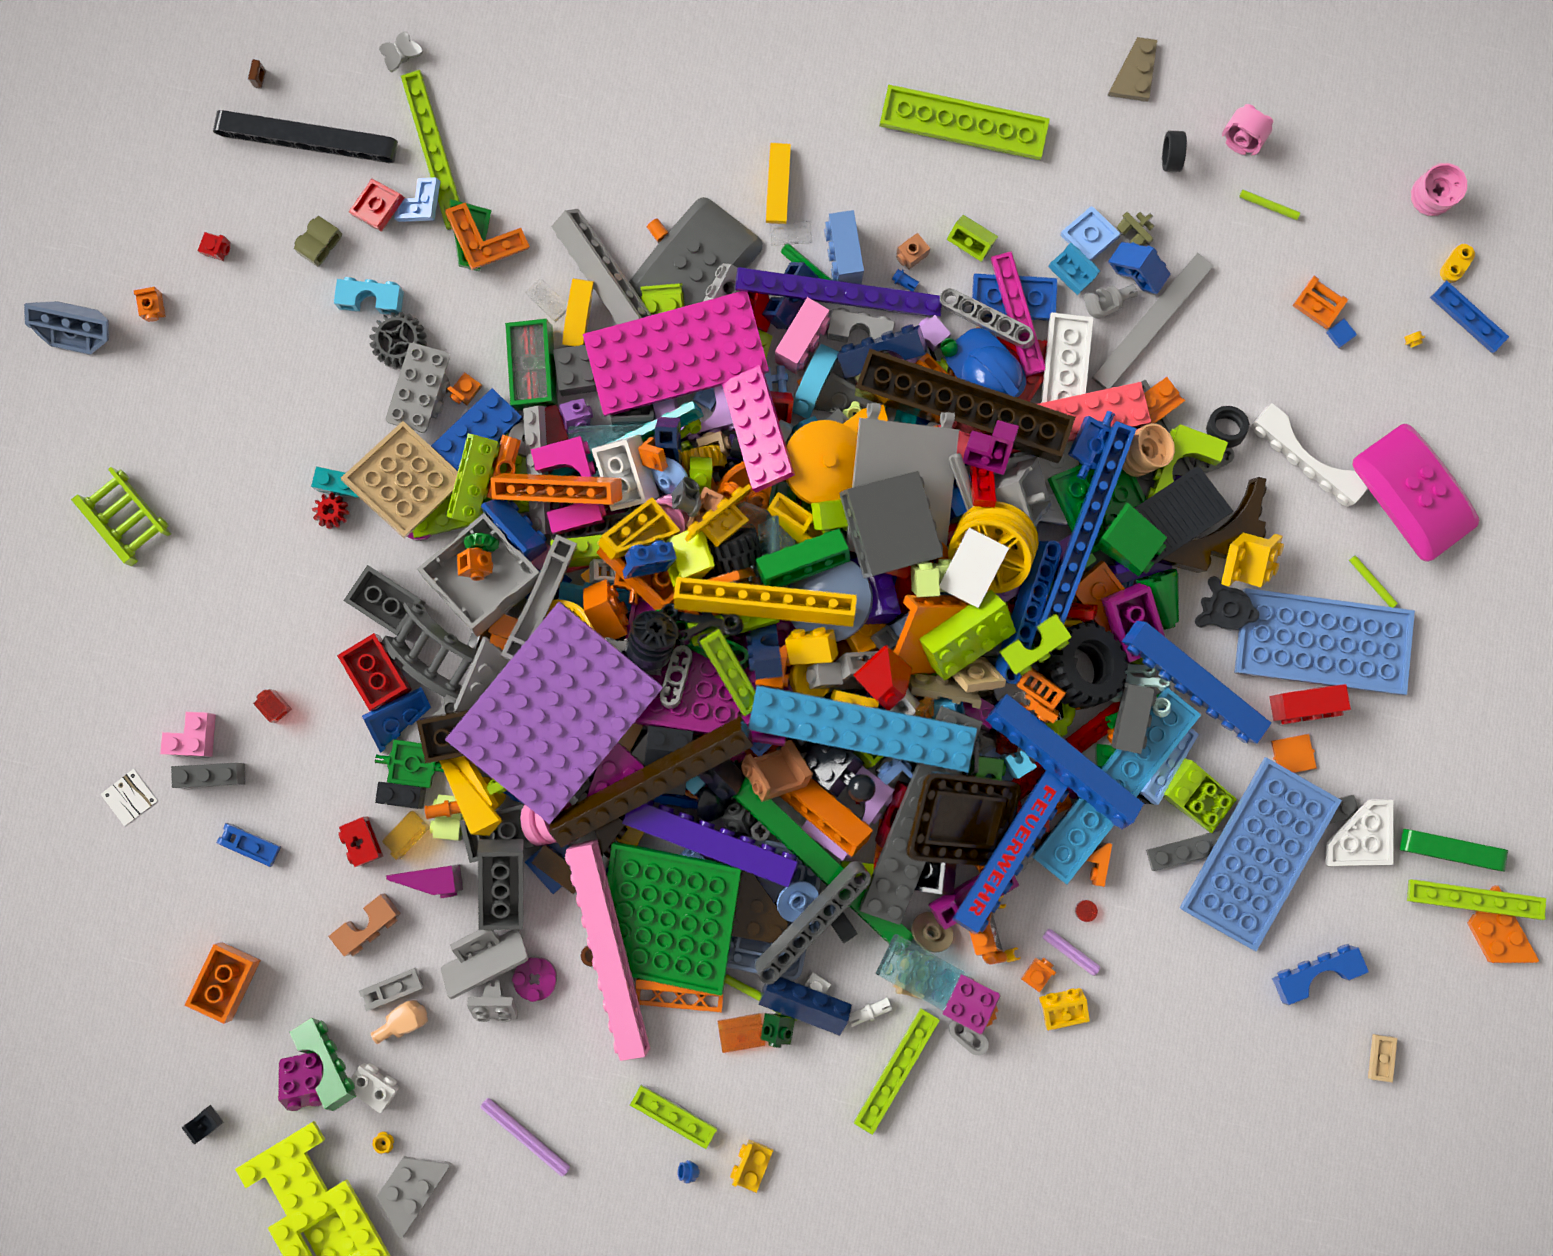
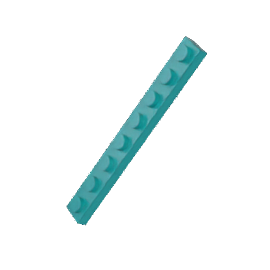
M694 401L684 403L676 410L662 415V417L681 418V428L704 416L701 408ZM658 419L645 423L642 427L626 433L625 436L617 440L639 434L643 443L650 437L655 438V425ZM591 451V453L588 454L589 462L594 463L595 470L597 471L598 468L593 456V452ZM563 467L555 469L549 475L576 476L580 475V473L575 469Z

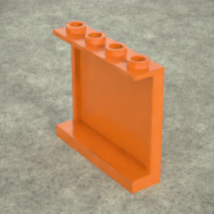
M906 595L903 603L910 609L894 652L912 667L911 675L936 673L929 664L919 638L970 604L953 595L927 597Z

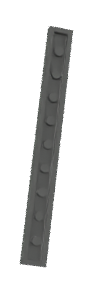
M1354 795L1339 798L1342 801L1329 824L1350 819L1358 811ZM1224 829L1147 849L1146 853L1151 870L1156 871L1208 857Z

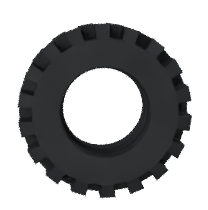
M754 528L739 529L718 547L710 539L707 541L710 554L714 558V567L711 569L713 573L726 574L746 569L756 564V559L763 556L757 531Z

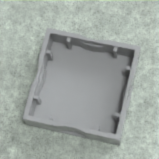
M485 513L460 532L453 542L441 548L417 568L425 581L476 637L481 635L532 592L540 574L530 561L507 541L504 534ZM475 533L489 534L499 540V548L491 552L493 562L492 573L480 581H473L469 577L458 576L457 555L468 549L465 547L464 538Z

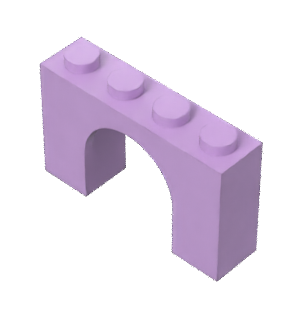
M722 385L714 387L716 408L712 416L701 423L702 428L698 433L687 434L681 439V442L686 440L689 442L697 441L698 438H701L703 434L708 432L716 433L728 429L729 431H735ZM677 398L653 404L656 419L662 417L667 412H672L679 408Z
M862 766L856 775L865 774L870 776L875 782L876 791L873 798L865 802V812L861 820L865 821L868 825L871 822L875 824L882 815L879 812L882 806L886 805L888 807L891 803L894 789ZM808 820L801 827L811 838L842 861L845 857L850 859L851 856Z

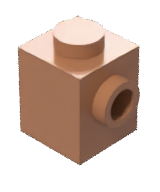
M917 232L897 248L896 258L902 266L911 269L929 255L930 247Z

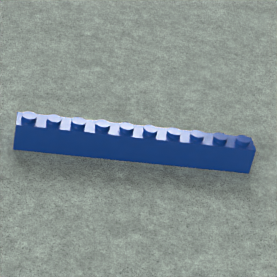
M1118 421L1111 427L1039 624L1055 614L1064 625L1137 428Z

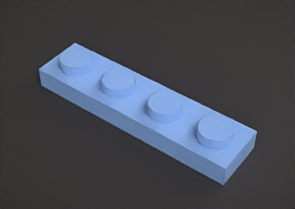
M1192 728L1140 792L1152 804L1159 805L1170 782L1199 734Z

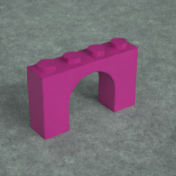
M581 436L531 449L535 470L539 474L563 467L575 469L581 476L593 477L596 474L594 463L589 462L587 455L591 453L588 441L584 442ZM574 503L568 507L549 511L547 516L552 533L559 535L605 522L604 516H607L604 504Z

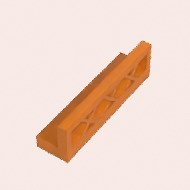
M636 979L635 989L639 1005L722 1012L723 994L719 996ZM641 989L652 990L655 996L650 1000H640ZM664 991L674 992L677 998L672 1002H665L660 994ZM686 993L695 994L699 999L694 1004H687L682 996ZM707 995L719 996L718 1007L708 1006L703 999ZM701 1001L704 1004V1006L697 1004Z

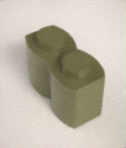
M318 215L315 219L310 220L307 225V231L297 237L294 249L300 256L319 267L327 258L330 250L339 242L342 233L337 227Z

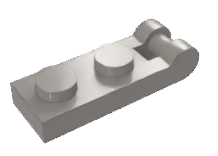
M413 968L359 990V993L365 1000L366 1005L364 1007L366 1011H369L423 989L424 986L417 968ZM376 991L379 999L374 1001L372 992Z

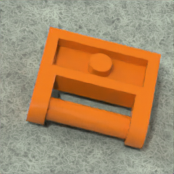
M1314 275L1292 306L1325 329H1328L1349 299L1344 295L1341 297L1319 282V278ZM1314 288L1315 290L1326 296L1328 299L1336 303V305H1332L1331 303L1320 297L1318 294L1313 292L1312 289Z

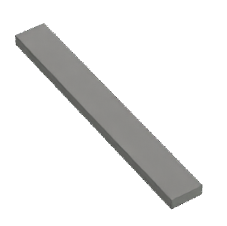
M1197 253L1093 375L1092 379L1104 389L1111 388L1214 265Z

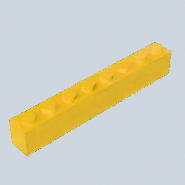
M677 577L674 609L853 627L857 595Z

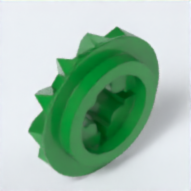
M475 533L464 538L466 548H481L482 551L493 552L499 548V540L489 534Z

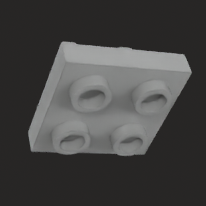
M498 980L495 982L494 987H491L490 981L486 982L482 997H468L467 1007L473 1018L479 1022H488L490 1019L510 1022L511 1019H518V1009L513 997H504L503 989L500 987Z

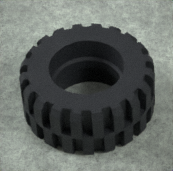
M1089 622L1085 624L1079 623L1067 628V631L1072 636L1068 639L1069 644L1060 650L1057 648L1049 652L1051 656L1041 662L1044 664V667L1041 668L1042 675H1045L1047 679L1066 692L1060 701L1063 704L1069 703L1068 706L1075 709H1088L1112 700L1123 689L1124 684L1122 683L1126 682L1127 679L1125 671L1128 670V663L1124 659L1126 654L1125 651L1122 652L1120 648L1122 645L1119 640H1115L1113 638L1115 635L1110 631L1106 632V628L1100 625L1095 626L1094 623ZM1076 649L1083 651L1093 664L1094 679L1092 683L1083 679L1076 669L1074 660Z

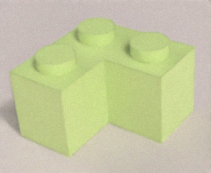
M939 559L938 563H929L928 560L911 565L912 592L917 597L940 596V592H946L940 589L939 584L951 563V559Z

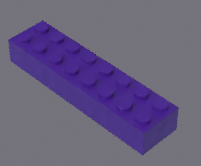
M653 800L626 813L622 824L785 887H790V884H792L800 861L796 860L797 856L786 851L779 854L775 852V847L762 843V846H758L755 844L756 840L747 836H741V839L735 837L736 832L729 829L721 828L719 831L714 829L715 824L700 820L698 823L694 821V816L684 812H680L679 815L673 813L675 809L661 804H659V807L654 806Z

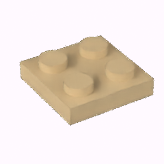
M984 656L977 658L973 663L952 676L966 692L1003 688L1006 679Z

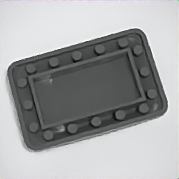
M702 197L696 200L668 232L669 234L662 239L629 283L641 300L642 290L640 287L683 283L682 293L684 294L685 306L703 302L706 297L705 292L716 278L715 273L719 266L726 263L732 264L737 268H748L760 254L763 243L756 234L709 198ZM725 283L723 287L725 293L728 290L727 283Z

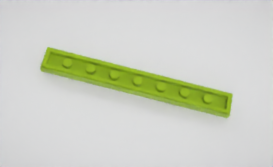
M417 70L400 76L430 177L440 180L438 203L447 230L453 228L445 211L450 208V199L460 201L424 79L421 71Z

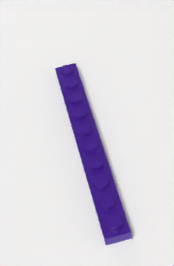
M741 267L737 269L735 286L737 291L806 300L808 297L817 302L933 317L934 315L937 318L941 317L942 303L940 295Z

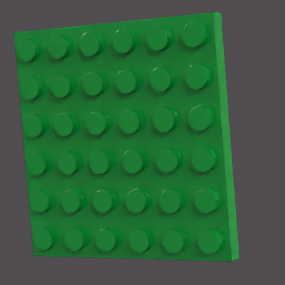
M613 842L607 880L632 977L722 996L742 870L725 863Z

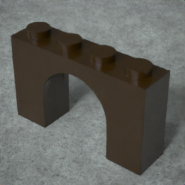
M584 792L576 803L585 799L588 792ZM621 817L595 830L602 857L610 855L612 843L616 838L621 839L628 830L625 827L626 825L622 824L624 819ZM544 845L531 863L569 892L575 894L577 891L576 887L572 885V872L570 865L566 862V858L551 846Z

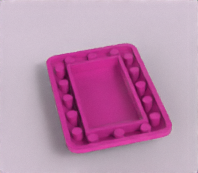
M1399 425L1353 459V468L1421 560L1425 562L1434 560L1479 525V516L1457 481L1432 448L1411 425Z

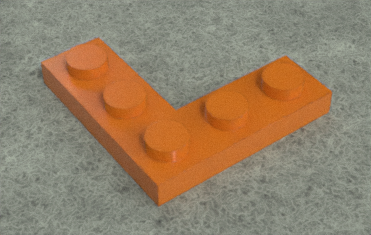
M466 203L451 207L445 211L471 270L525 251L530 247L522 228L483 241Z

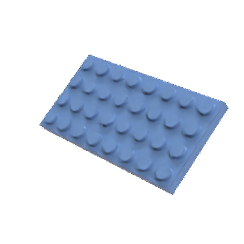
M1249 588L1243 589V592L1250 598L1253 607L1259 611L1260 616L1256 622L1248 623L1239 629L1234 673L1329 686L1346 684L1347 688L1407 695L1415 610Z
M1264 757L1179 908L1248 948L1257 951L1342 800L1269 758Z

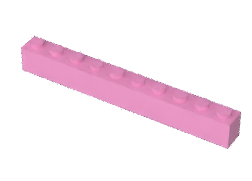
M598 840L572 844L566 850L565 858L571 868L572 885L576 887V902L578 907H581L583 915L582 925L587 930V945L592 950L593 968L598 973V988L603 993L604 1010L608 1012L609 1031L614 1036L615 1053L619 1055L620 1061L645 1057L650 1050V1045Z

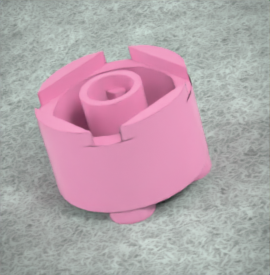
M1246 104L1235 111L1223 130L1222 136L1226 137L1225 143L1233 151L1245 155L1247 152L1252 153L1251 155H1256L1272 132L1273 119L1256 110L1253 105Z

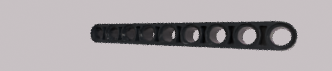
M217 110L213 132L222 137L385 163H394L398 141L389 136L226 110Z

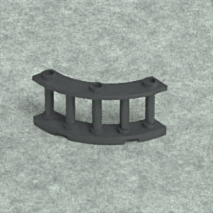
M404 602L403 606L409 617L397 637L385 635L382 640L383 646L394 660L398 658L404 664L402 669L415 680L443 697H446L448 694L457 699L462 688L459 682L473 662L477 650L462 643L456 636L441 628L421 604ZM416 623L423 631L411 650L405 640ZM431 637L442 646L428 667L418 658V655L428 638ZM449 651L463 658L451 680L437 673L438 668Z

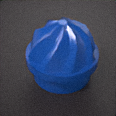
M690 1160L681 1162L678 1167V1179L687 1184L696 1181L700 1174L698 1165Z

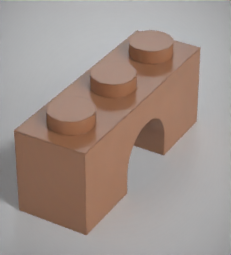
M385 893L377 896L363 908L369 917L368 926L364 930L356 928L351 921H348L328 936L344 957L350 954L352 957L363 950L361 945L366 941L371 943L381 935L379 931L382 928L386 927L388 929L398 921L396 917L401 913Z

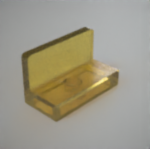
M410 811L382 840V843L392 851L390 855L394 859L399 860L430 829V826L414 811Z

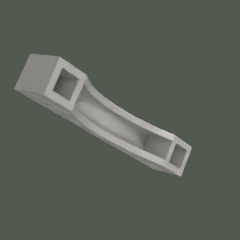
M556 535L530 597L501 653L502 658L510 661L544 620L575 554L577 543Z

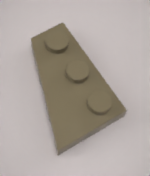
M1136 38L1107 96L1148 102L1157 40Z
M916 674L910 676L908 688L912 695L936 700L940 699V697L951 699L952 703L960 704L961 701L972 703V707L980 709L982 701L978 692H966L952 676L945 681L939 675Z

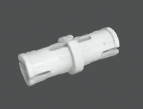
M886 997L871 1005L865 1004L864 1008L850 1013L849 1021L853 1028L865 1021H874L875 1017L889 1011L891 1012L892 1008L888 998Z

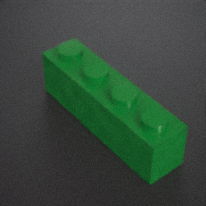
M836 529L815 538L806 539L796 545L785 547L777 552L763 555L756 559L758 572L765 586L782 587L850 562V554L840 530Z

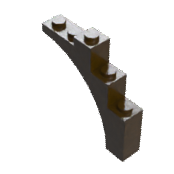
M1262 477L1250 479L1242 501L1227 522L1216 531L1202 538L1189 541L1158 563L1201 573L1207 571L1210 567V555L1227 559L1230 544L1242 533L1265 538L1266 522L1259 520V517L1263 510L1261 505L1267 490L1265 486L1267 479Z

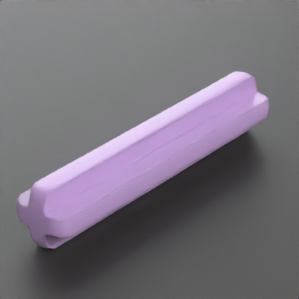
M1048 929L1044 933V940L1088 973L1095 976L1099 972L1100 966L1054 931Z

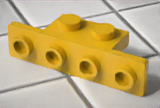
M750 484L744 488L740 486L731 494L732 498L729 500L725 498L717 505L718 509L715 511L709 510L702 517L703 520L700 523L695 521L687 529L689 533L685 540L689 542L700 532H703L718 547L746 525L749 519L735 505L746 497L752 486Z

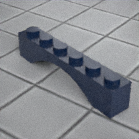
M659 417L655 425V447L664 449L666 458L673 459L682 466L681 418ZM660 489V497L668 495Z

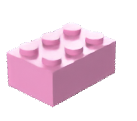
M807 297L775 350V363L785 366L787 370L796 375L799 370L803 371L809 361L807 359L809 353L815 352L819 345L820 335L824 336L829 328L831 319L829 318V309Z

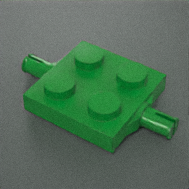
M394 739L389 756L378 754L375 756V758L383 759H375V763L387 765V782L431 788L435 772L444 773V770L441 769V763H437V761L425 763L421 743Z

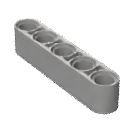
M947 288L942 291L940 301L947 311L1020 348L1026 349L1034 344L1035 336L1032 329L1027 325L955 289ZM949 296L956 297L952 304H946L945 301ZM967 305L974 306V310L971 313H964V308ZM991 314L993 318L990 322H982L984 315ZM1008 323L1011 325V329L1008 332L1000 330L1003 324ZM1022 333H1029L1030 338L1027 341L1022 342L1019 340Z

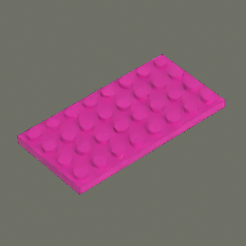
M746 291L736 292L583 334L604 417L721 386L722 383L728 382L730 378L758 365L763 368L764 374L769 373L749 295Z

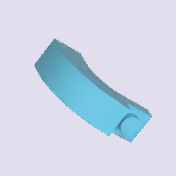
M820 344L796 392V397L793 401V413L806 419L811 417L819 395L833 371L839 351Z

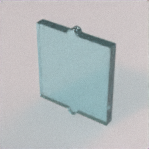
M773 516L758 525V538L763 555L780 550L779 516Z

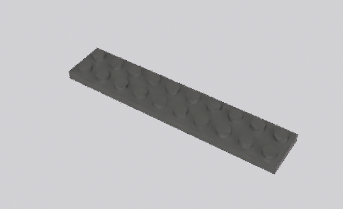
M944 706L940 707L935 719L976 727L975 741L983 724L981 720ZM917 763L871 876L870 883L858 908L861 912L898 925L901 924L926 861L912 860L907 856V845L924 778L930 772L962 774L963 771Z

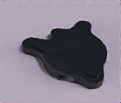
M1216 576L1208 579V585L1213 595L1212 597H1203L1201 599L1203 612L1195 619L1197 627L1203 628L1214 625L1225 630H1237L1259 619V611L1253 607L1250 598L1245 592L1222 585L1220 579Z

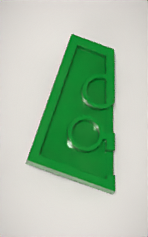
M452 199L449 201L450 208L463 204V202ZM466 203L482 240L486 241L491 210ZM454 233L458 267L471 270ZM481 267L474 269V271L479 272Z

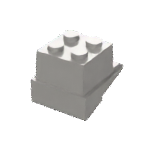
M1037 457L1017 462V467L1006 470L1004 475L994 474L996 502H1004L1019 508L1032 520L1036 527L1042 515L1046 514L1052 505Z

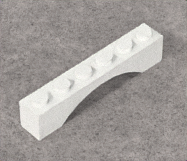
M1273 403L1266 407L1250 426L1254 429V433L1260 438H1265L1274 450L1282 452L1287 456L1286 459L1291 464L1298 465L1307 477L1315 479L1320 483L1319 486L1324 491L1331 492L1340 504L1348 507L1355 504L1368 489L1356 471L1332 468L1310 456L1296 439L1289 417Z

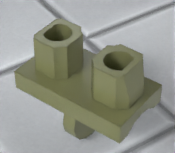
M1126 212L1117 229L1125 236L1133 228L1138 234L1130 241L1131 243L1133 242L1140 246H1144L1146 243L1150 244L1153 241V237L1143 227L1146 226L1149 230L1154 228V225L1150 222L1153 215L1149 213L1145 217L1139 212L1136 217L1141 222L1138 223Z

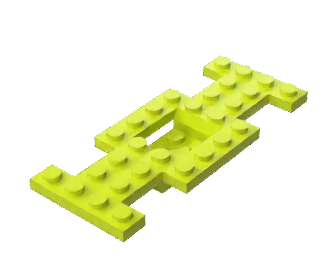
M315 1120L235 1169L245 1188L265 1177L287 1215L268 1227L283 1256H313L300 1234L304 1232L316 1256H391L348 1179L330 1189H327L307 1153L308 1150L325 1140Z

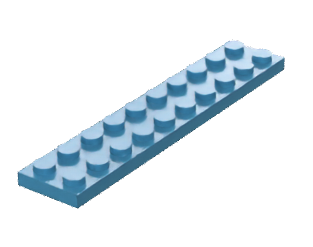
M761 685L756 686L748 727L749 730L964 772L969 770L977 732L976 727Z
M1168 687L1157 698L1168 699L1171 711L1166 717H1158L1154 714L1153 706H1151L1150 715H1152L1150 727L1146 729V748L1142 749L1141 754L1116 749L1101 768L1135 797L1138 796L1201 716L1199 712ZM1078 797L1036 850L1033 858L1067 885L1114 824L1102 813L1096 811L1087 801Z

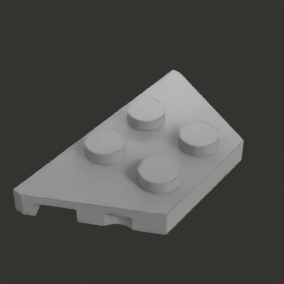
M487 637L482 638L455 702L454 708L456 711L471 709L509 663V660L501 656L503 650L493 645Z
M404 1156L377 1195L398 1237L401 1239L451 1166L450 1162H435L429 1159L419 1160L414 1157Z

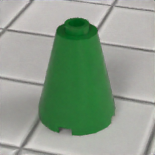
M1168 569L1136 579V584L1141 583L1151 588L1163 629L1176 627L1175 623L1179 622V573L1177 569Z

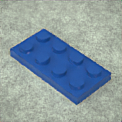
M974 273L972 298L1007 315L996 276L994 274ZM1019 276L1031 319L1049 321L1050 314L1056 313L1057 278ZM991 314L984 315V317L993 318Z
M492 388L436 440L431 447L458 471L468 434L478 435L499 442L502 435L506 436L523 418Z

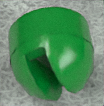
M946 338L942 341L941 351L944 356L952 357L958 352V346L954 339Z

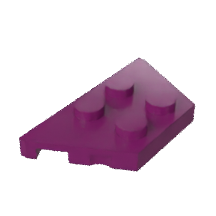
M617 742L595 769L586 798L642 769L644 764L637 757H634L625 746Z

